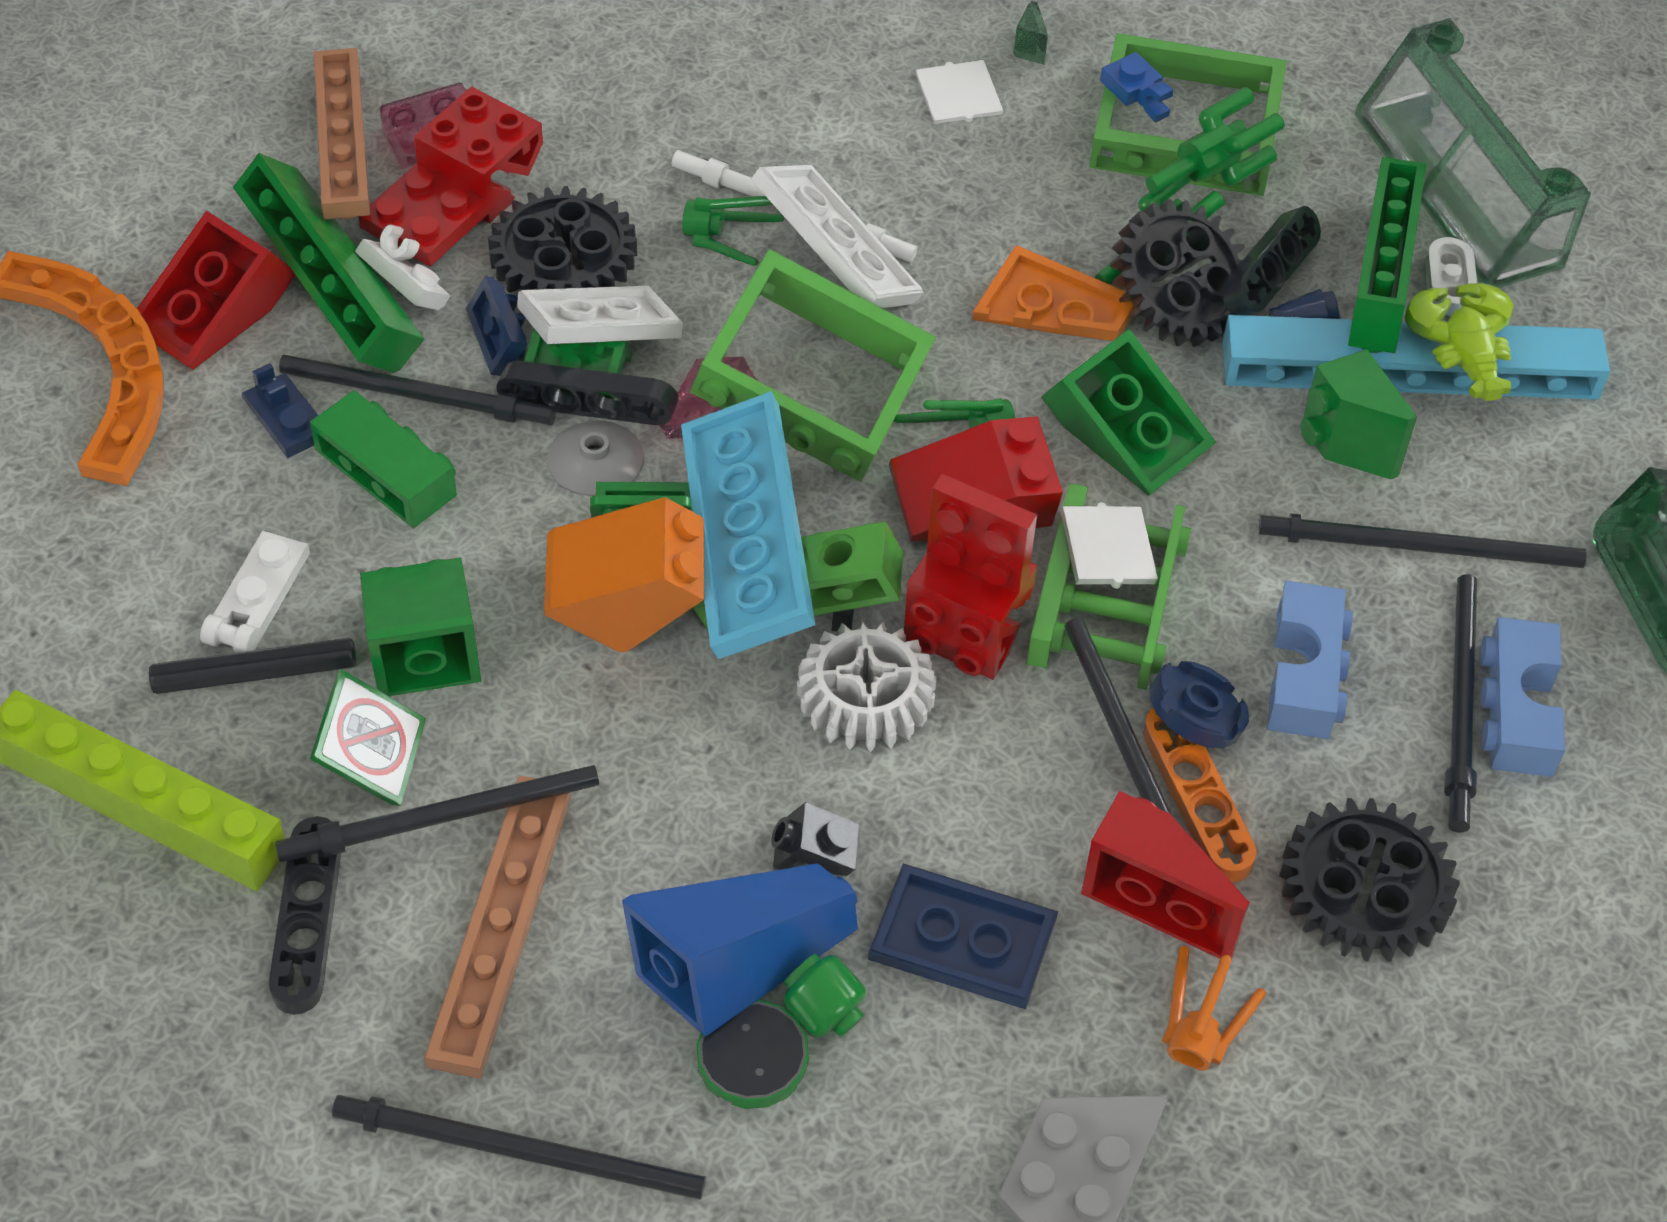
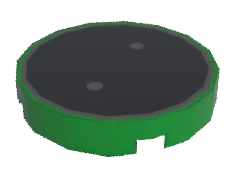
M761 999L751 1004L705 1037L700 1033L696 1044L698 1072L707 1089L718 1098L720 1096L724 1100L732 1102V1105L745 1109L770 1107L788 1098L802 1081L809 1064L807 1034L798 1019L781 1005Z

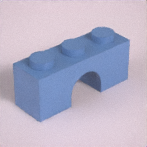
M1285 580L1277 610L1274 647L1296 651L1305 656L1309 662L1305 664L1278 662L1270 690L1267 730L1329 739L1334 722L1343 723L1347 707V693L1339 692V681L1345 682L1347 679L1350 651L1342 650V640H1349L1353 620V611L1344 610L1346 589Z
M1498 617L1491 637L1484 636L1480 647V666L1489 668V678H1484L1481 687L1480 705L1481 708L1489 709L1490 720L1486 719L1483 724L1481 748L1484 751H1490L1492 770L1554 777L1565 752L1563 708L1536 703L1524 691H1551L1562 666L1560 624Z

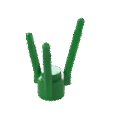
M766 196L722 199L696 197L695 200L689 199L685 204L682 231L685 236L693 237V246L708 248L737 261L756 266L758 265L756 258L713 240V235H722L725 221L782 222L784 221V216L781 214L724 210L728 208L773 205Z
M1002 398L987 401L926 400L923 403L925 409L940 411L897 414L893 421L896 423H922L969 420V427L973 428L991 420L1015 418V413L1011 402L1008 399Z

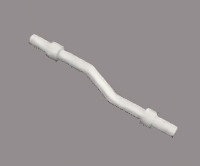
M677 150L673 156L672 167L701 177L702 183L718 189L722 185L751 197L765 196L751 180V177L730 170L727 163L714 158L706 161L680 150ZM870 223L866 225L894 257L909 263L913 261L918 246L886 235V229Z

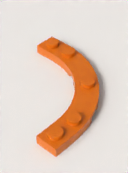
M7 251L0 263V298L49 309L72 319L89 331L108 355L114 377L111 379L109 402L99 427L77 465L82 477L127 486L155 434L162 412L164 397L163 368L156 343L147 323L138 309L122 293L116 294L108 287L102 285L99 278L94 274L62 262Z

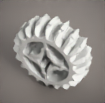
M862 619L857 630H850L842 623L838 629L837 636L824 631L820 638V644L810 643L806 658L802 659L799 665L797 695L799 700H801L800 708L803 712V717H811V725L814 732L826 729V737L830 744L840 738L841 735L846 736L845 744L849 751L855 746L857 739L866 740L865 745L871 753L876 745V739L882 738L883 742L892 749L896 743L897 734L906 740H910L911 735L914 733V726L923 728L924 723L927 721V713L931 712V708L934 706L935 693L933 691L936 689V676L934 671L931 670L932 662L929 654L921 653L919 640L905 642L906 635L903 628L893 634L887 633L884 622L877 629H867L868 627ZM863 674L867 677V685H870V694H867L866 683H863Z

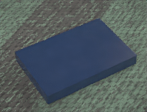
M903 863L869 950L868 960L1026 1010L1057 920L1058 911Z

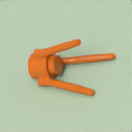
M1183 945L1178 951L1169 1023L1162 1042L1169 1045L1167 1053L1172 1060L1199 1071H1204L1209 1068L1211 1062L1218 1065L1221 1064L1227 1047L1255 1012L1258 1005L1264 999L1266 992L1263 988H1258L1220 1035L1218 1032L1220 1025L1211 1015L1232 961L1229 955H1223L1213 974L1200 1010L1190 1011L1187 1017L1182 1018L1190 952L1189 948Z

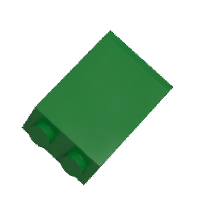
M461 557L446 560L435 559L427 563L401 567H383L375 571L360 573L367 642L377 690L387 696H396L482 682L471 607Z

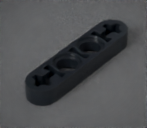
M1302 206L1281 214L1226 279L1222 293L1226 308L1232 315H1252L1264 310L1317 245L1321 236V228L1318 217L1311 208Z
M523 361L508 363L496 385L498 393L501 391L520 395L523 401L554 406L557 413L647 425L667 424L671 420L679 401L677 391L663 380ZM556 386L564 387L571 391L574 395L565 393L559 390ZM600 392L609 393L618 400L609 399Z
M320 816L306 818L294 827L290 838L318 831L317 825L333 821ZM323 852L318 853L319 864L310 863L311 855L288 860L286 863L269 976V989L272 999L277 1008L284 1013L293 1015L305 1013L313 1009L322 996L341 854L324 857ZM317 881L325 886L324 892L314 900H300L295 896L297 888L305 882ZM299 929H313L319 934L317 941L305 949H296L288 944L290 936ZM293 963L302 965L301 972L305 986L300 987L298 995L289 996L286 987L293 984L295 973Z

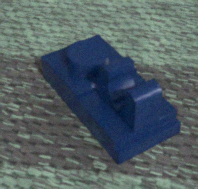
M485 276L467 305L466 311L490 374L501 376L505 366L512 361H518L523 356L528 345L526 336L521 328L526 317L514 311L517 306L518 297L505 293L501 281L494 280V277Z
M271 363L252 371L255 387L244 391L242 398L284 455L289 458L314 446L310 421L317 417L318 414L307 399L303 397L288 375L283 373L275 376Z

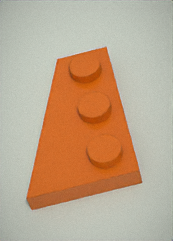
M1015 245L974 308L972 319L1043 332L1113 341L1123 333L1131 320L1129 315L1135 306L1132 301L1120 303L1119 298L1126 291Z

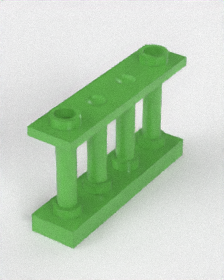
M1069 483L1063 506H1085L1088 487ZM1176 505L1171 529L1145 524L1150 545L1166 548L1163 567L1155 566L1158 579L1155 584H1148L1158 586L1154 606L1075 590L1076 584L1067 583L1069 574L1074 573L1062 517H1060L1030 637L1027 665L1047 669L1050 652L1060 654L1061 649L1075 652L1065 630V623L1058 622L1060 612L1070 614L1071 609L1150 626L1145 646L1090 634L1100 657L1140 665L1141 669L1137 688L1147 690L1150 673H1159L1165 656L1167 645L1157 643L1175 555L1185 557L1191 528L1182 526L1186 507Z

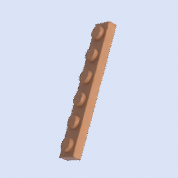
M357 48L314 51L324 219H352L357 216L370 215Z
M519 775L517 783L537 778ZM571 792L508 807L425 1055L427 1068L482 1079L571 801Z

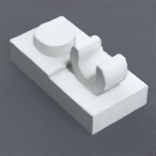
M391 224L386 226L382 231L380 242L362 239L355 252L416 306L435 310L445 306L451 295L437 284L440 280L439 277L427 267L420 264L413 266L408 261L417 253L419 243L416 240L405 238L398 248V239L404 231L401 227Z

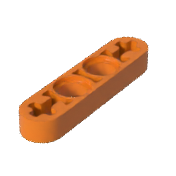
M1153 707L1146 716L1143 730L1144 740L1193 840L1231 882H1239L1247 878L1252 872L1257 850L1255 843L1206 747L1190 742L1176 733L1175 743L1177 747L1171 750L1173 741L1166 730L1158 731L1159 723L1164 721L1157 715ZM1180 763H1190L1199 768L1202 776L1196 780H1184L1174 772V767ZM1201 805L1214 806L1221 811L1223 819L1217 823L1204 822L1195 814V809ZM1227 833L1225 843L1229 851L1233 855L1241 853L1239 864H1234L1230 858L1221 859L1224 844L1220 836Z

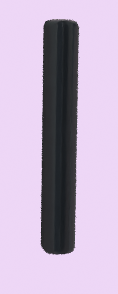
M342 638L154 663L149 666L148 674L153 693L161 694L353 668L356 666L357 658L353 640L351 638Z

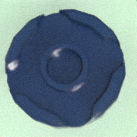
M1181 661L1178 666H1171V662L1165 664L1149 687L1150 701L1157 715L1171 730L1198 745L1207 748H1225L1235 744L1249 723L1247 704L1243 698L1240 702L1237 701L1232 694L1235 687L1231 682L1210 667L1199 663Z

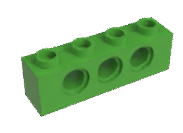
M886 521L867 523L857 527L829 532H818L801 537L814 615L900 601L903 551ZM703 600L694 606L693 609L708 629Z

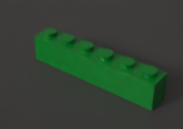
M258 153L235 183L233 189L357 361L392 373L400 371L425 340L371 266L355 252L357 247L336 219H324L321 199L298 168Z
M1388 157L1381 158L1348 346L1358 347L1362 350L1368 349L1371 353L1383 351L1396 354L1407 298L1427 163Z

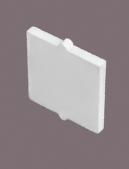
M984 60L958 64L947 62L944 66L916 69L915 73L934 124L959 120L971 122L973 118L1003 114V108Z
M1102 502L1098 503L1097 506L1062 507L1060 513L1076 584H1111L1113 588L1117 589L1120 588L1121 584L1156 583L1158 577L1141 507L1106 506Z

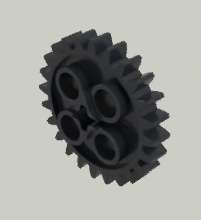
M568 186L562 188L560 195H554L552 190L547 187L542 198H538L529 192L527 193V204L513 200L512 212L500 211V223H492L491 225L492 236L488 237L491 269L496 270L497 281H506L509 293L518 289L615 287V281L626 282L627 270H634L635 268L634 257L638 254L635 225L629 224L628 212L619 213L617 201L604 205L603 193H599L590 199L587 198L586 188H582L577 195H570Z
M1168 199L1160 207L1154 202L1144 211L1140 210L1119 231L1118 234L1121 239L1112 246V249L1119 256L1110 262V267L1122 271V273L1112 283L1116 286L1125 287L1127 291L1119 298L1120 303L1132 301L1135 307L1129 315L1130 318H1136L1141 314L1146 318L1143 325L1145 332L1156 326L1159 328L1158 335L1160 341H1164L1173 334L1176 346H1181L1190 340L1191 344L1196 347L1207 339L1212 342L1225 332L1228 315L1232 314L1224 303L1223 285L1226 279L1242 262L1237 254L1245 246L1244 244H1231L1229 239L1233 236L1234 229L1231 228L1222 232L1218 228L1221 221L1219 215L1211 221L1205 219V206H1201L1194 214L1191 213L1187 200H1184L1175 208L1172 200ZM1205 259L1212 261V263L1201 266L1194 273L1186 272L1175 277L1165 285L1160 287L1152 285V283L1164 280L1171 273L1179 274Z
M1347 798L1343 812H1340L1336 806L1329 802L1325 806L1322 817L1311 811L1308 814L1305 826L1296 825L1291 841H1287L1282 856L1285 860H1283L1279 877L1286 880L1281 894L1283 897L1294 898L1289 911L1290 915L1307 914L1302 930L1305 933L1317 928L1324 931L1320 945L1323 947L1330 944L1334 939L1341 941L1340 950L1341 955L1344 957L1347 956L1353 946L1360 947L1363 960L1369 962L1374 949H1380L1387 962L1392 961L1397 946L1408 957L1413 956L1418 942L1429 947L1436 932L1443 933L1449 916L1452 915L1457 903V899L1454 897L1460 885V880L1452 877L1457 863L1455 860L1443 859L1448 844L1446 842L1431 844L1430 839L1434 827L1431 825L1420 830L1414 827L1416 813L1408 814L1403 820L1396 817L1397 807L1395 803H1391L1385 813L1377 811L1374 798H1369L1365 810H1359L1353 799ZM1380 842L1385 846L1364 912L1358 916L1354 914L1353 908L1374 845ZM1343 845L1351 846L1355 848L1357 851L1349 850L1343 847ZM1395 863L1403 864L1407 866L1409 869L1401 868L1397 866ZM1328 888L1338 889L1343 894L1333 893ZM1380 906L1389 907L1396 913L1387 912Z

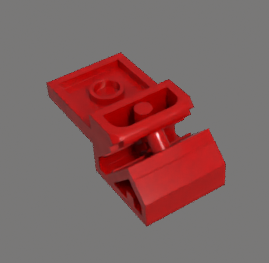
M472 86L413 136L417 163L370 204V215L358 216L360 228L379 239L386 226L391 224L401 227L404 231L398 239V248L405 238L416 240L419 243V249L413 258L429 267L481 220L490 224L499 216L500 211H504L512 204L515 196L510 194L511 189L492 179L491 175L497 170H502L507 174L511 172L529 176L543 145L541 122Z
M942 473L932 487L927 553L907 581L904 619L906 641L919 640L922 654H937L954 662L960 671L967 675L977 676L980 674L994 680L1009 656L1022 624L1008 618V615L1012 609L1018 610L1019 607L1024 606L1034 590L1037 565L1031 562L1037 514Z

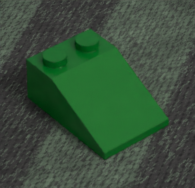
M1130 329L1077 367L1041 396L1066 430L1148 496L1216 443L1215 439Z

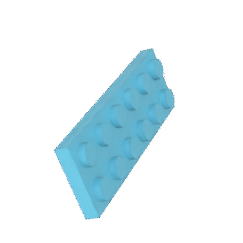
M772 391L681 424L690 497L692 499V511L704 518V603L710 648L717 658L721 659L815 626L779 403Z

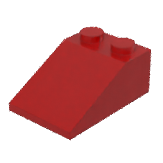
M206 210L137 309L147 323L156 345L194 370L268 314L296 275L287 264L271 251Z
M1038 416L991 420L892 458L889 462L890 472L911 542L928 540L932 487L942 473L1037 514L1036 528L1053 526L1063 494Z
M1118 792L1091 840L1081 894L1219 959L1223 955H1229L1232 960L1250 902L1170 813L1159 809L1153 802L1147 799L1135 798L1124 792Z

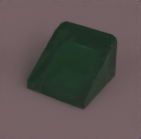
M1031 1L1028 3L1016 27L1014 55L1017 58L1044 65L1048 33L1038 2Z

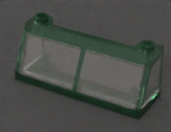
M1451 18L1410 30L1357 104L1355 116L1386 157L1427 163L1421 204L1446 237L1460 239L1472 248L1476 276L1480 283L1501 288L1563 269L1566 266L1591 192L1568 169L1561 167L1539 169L1450 57V55L1462 49L1464 36Z

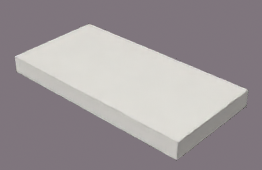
M812 165L759 167L751 180L852 293L881 308L912 304L924 293L920 285Z

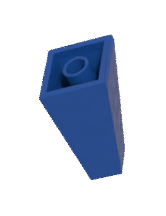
M818 863L632 894L622 900L636 974L651 990L705 1037L783 983L810 956L815 953L821 956L858 930L855 906L857 896L854 889L844 878L833 876Z

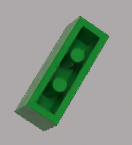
M355 390L310 421L315 450L413 529L457 496L454 477L456 470L452 462L443 453H434L425 446L411 428L407 426L402 428L393 421L376 401L369 402Z

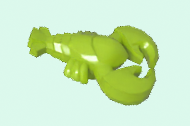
M1467 283L1457 286L1455 293L1456 297H1461L1460 304L1462 306L1454 311L1448 322H1445L1443 319L1451 306V299L1446 298L1448 288H1431L1416 294L1407 306L1405 321L1415 334L1443 344L1432 350V354L1436 356L1435 358L1441 363L1440 365L1444 369H1449L1455 365L1462 367L1469 378L1475 382L1469 389V393L1473 398L1493 401L1501 399L1502 394H1510L1511 381L1497 377V359L1511 360L1509 342L1505 337L1495 336L1504 327L1508 326L1513 316L1514 305L1509 295L1495 286L1484 283ZM1444 299L1442 303L1434 304L1435 302Z

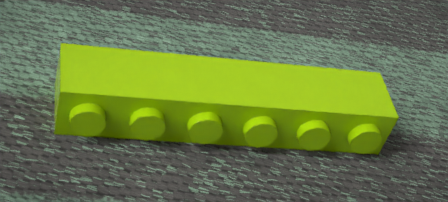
M15 689L0 706V763L255 891L260 889L279 864L275 841L285 839L279 818Z

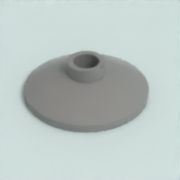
M588 421L567 428L554 439L547 455L548 469L554 480L563 488L586 496L596 495V482H633L639 475L644 461L643 449L636 436L626 428L606 421ZM594 447L600 448L598 450H590V448Z

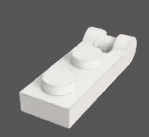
M262 531L214 614L208 615L204 620L200 632L201 642L214 647H219L220 643L233 647L235 653L255 650L310 554L308 544ZM234 620L246 623L240 625V627L232 625Z

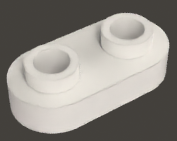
M1453 237L1439 238L1431 243L1425 259L1427 290L1431 288H1448L1446 298L1451 299V306L1446 315L1451 316L1454 311L1462 306L1460 304L1461 297H1456V287L1467 283H1477L1474 253L1467 243ZM1444 299L1437 301L1434 304H1440Z

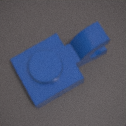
M1137 52L1102 67L1100 81L1123 104L1128 106L1138 102L1155 123L1169 117L1170 109L1162 101L1172 97L1174 90L1168 84L1162 82L1163 76Z

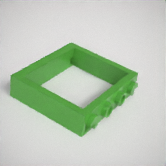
M1116 33L1110 64L1137 52L1163 77L1237 89L1247 87L1251 91L1268 93L1264 119L1274 113L1279 114L1287 60ZM1266 82L1269 83V86L1261 85L1260 83ZM1106 86L1104 87L1093 138L1089 168L1150 177L1180 160L1178 158V147L1181 143L1185 142L1184 140L1110 129L1117 97ZM1275 134L1260 142L1258 151L1267 145L1273 147ZM1102 150L1114 152V156L1101 155ZM1244 151L1241 153L1240 161L1255 152ZM1270 165L1253 174L1258 175L1257 181L1244 179L1236 185L1229 186L1224 183L1219 173L1207 181L1199 180L1195 183L1190 179L1188 184L1264 196Z
M768 249L703 360L690 393L708 401L712 406L724 409L772 391L779 403L785 442L795 450L805 452L833 467L837 472L841 471L858 481H862L936 336ZM760 295L903 370L868 438L722 362Z

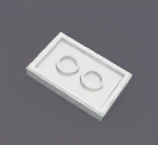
M649 286L518 291L517 308L547 344L674 339L682 337L683 322Z

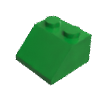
M1368 349L1317 365L1312 385L1309 389L1304 416L1300 424L1305 442L1309 446H1316L1325 460L1387 479L1399 477L1417 419L1410 406Z

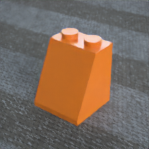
M666 497L553 528L547 533L544 615L618 652H628L704 600V518Z

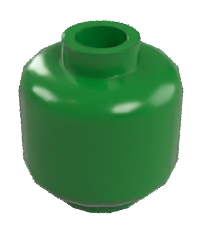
M816 953L813 954L783 982L788 989L784 996L786 1009L798 1019L805 1030L814 1038L824 1037L832 1031L841 1038L865 1016L858 1007L865 999L866 988L836 955L825 956L821 959Z

